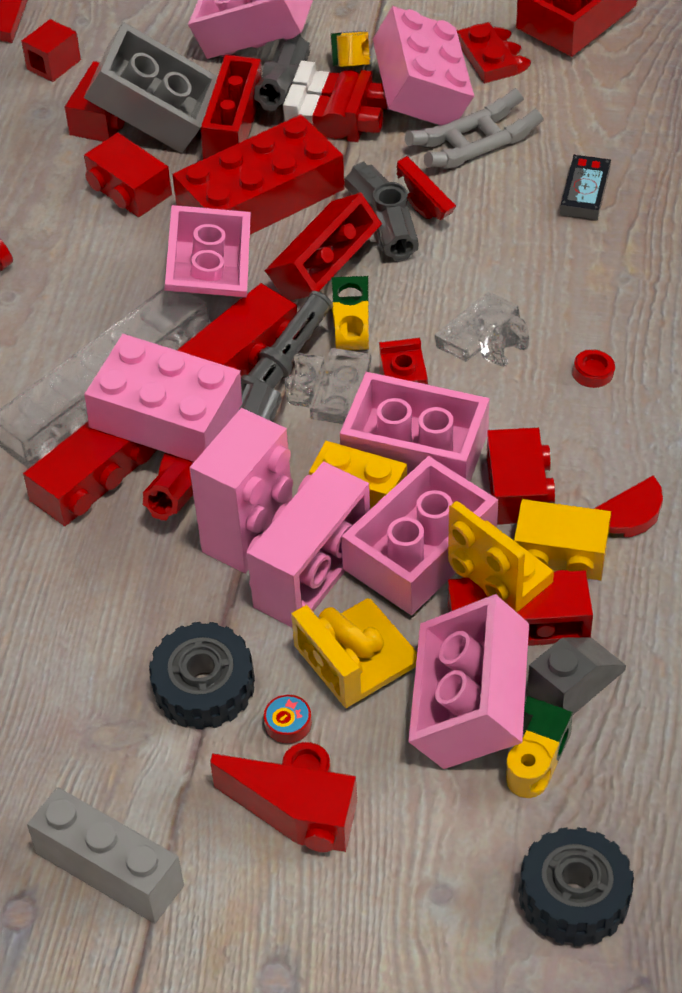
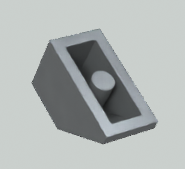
M562 637L529 664L527 696L572 711L574 715L626 670V665L593 638Z

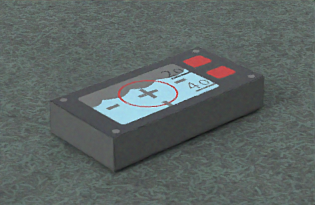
M573 155L560 205V215L598 220L610 173L611 159Z

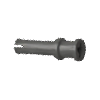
M318 291L311 292L307 301L289 322L273 346L262 349L258 354L259 361L250 373L241 376V389L243 392L246 384H253L255 381L269 384L274 389L282 377L285 378L290 375L293 366L291 361L311 337L326 314L333 308V303L327 296ZM306 319H307V322L305 323V325L302 327V329L299 331V333L297 334V336H296V337L294 338V340H293L294 335L297 333V331L300 329V327L303 325V323H304V322L306 321Z

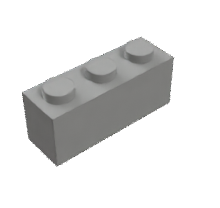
M59 787L54 790L27 823L36 854L156 924L184 887L178 855Z

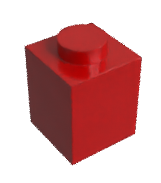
M52 19L46 21L21 40L26 69L51 82H54L81 61L77 32Z

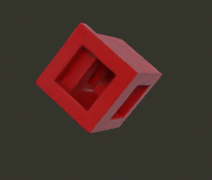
M420 338L379 342L380 375L428 385Z

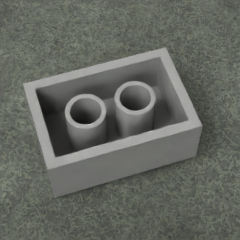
M122 22L107 46L84 98L183 153L201 128L218 76Z

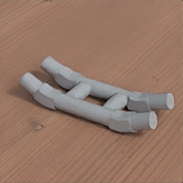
M514 88L503 98L497 99L480 111L440 127L407 131L405 143L408 146L435 147L445 143V140H447L454 148L441 150V152H427L424 155V163L427 167L456 168L463 165L465 161L504 145H512L521 141L530 134L533 128L544 121V118L535 108L522 119L519 118L512 125L501 130L495 122L503 119L510 113L511 109L524 100L521 93ZM479 127L487 135V137L470 143L462 134Z

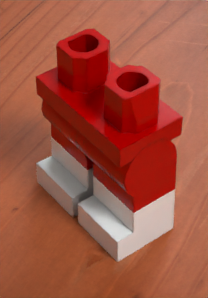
M302 60L283 104L285 121L302 114L326 138L339 139L347 136V141L359 142L362 132L380 134L383 125V109L388 110L383 84L373 83L372 71L361 70L360 74L351 70L341 73L316 70L315 62Z

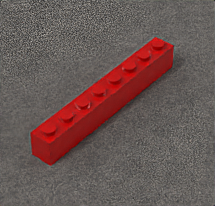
M260 283L247 293V297H242L177 349V351L240 370L241 376L248 375L259 361L258 354L266 347H272L289 322L297 314V305ZM298 330L297 333L294 335L293 340H294V338L296 337V335L299 333V330ZM87 421L23 473L29 501L65 527L77 516L86 513L91 505L106 492L116 488L122 479L135 468L145 464L157 449L90 428Z

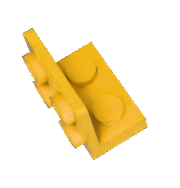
M455 501L449 506L448 562L457 574L470 578L484 590L488 597L496 594L513 610L518 612L553 583L554 571L489 521L482 520L459 501Z
M370 598L361 601L341 614L362 632L368 627L376 628L380 632L384 640L383 648L374 652L371 658H359L353 650L341 645L336 640L335 632L327 619L324 617L318 619L308 605L291 613L294 646L345 708L350 707L416 667L417 651Z

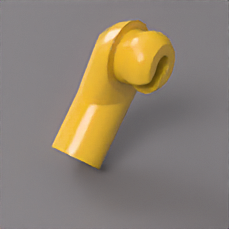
M333 607L325 608L320 613L319 618L324 617L332 626L336 640L345 648L353 650L357 657L371 658L374 652L383 648L384 640L376 628L368 627L362 632Z

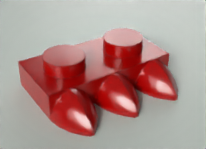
M490 22L457 30L461 49L484 84L518 75L527 70L531 65L530 59L517 55L521 51V46L507 41L511 37V32L505 28L492 27Z

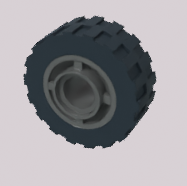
M193 622L192 625L186 627L182 625L176 628L175 632L170 635L167 634L161 639L162 643L158 647L156 646L152 653L153 660L149 663V671L156 703L159 709L164 710V714L171 721L173 719L178 722V725L186 728L191 726L195 727V729L204 730V727L213 726V728L222 726V723L228 720L231 722L237 718V714L241 710L244 711L249 705L248 700L250 696L253 697L255 690L253 662L250 649L246 648L245 640L240 635L237 636L233 629L227 626L225 628L218 626V623L209 622V624ZM199 673H211L203 678L195 677Z
M568 827L559 828L557 832H548L542 835L541 840L538 842L534 841L529 847L528 855L524 856L518 892L520 893V907L526 913L525 918L530 925L533 924L538 928L537 932L544 937L549 936L555 939L554 942L564 944L566 942L572 943L574 946H584V943L592 942L596 944L601 942L607 935L612 936L617 931L618 925L620 923L623 924L627 916L634 882L633 871H630L629 868L630 861L627 855L622 854L620 846L614 841H609L605 838V835L597 831L596 833L587 831V828L577 827V829H568ZM576 883L583 886L584 888L577 889L570 887L567 884Z

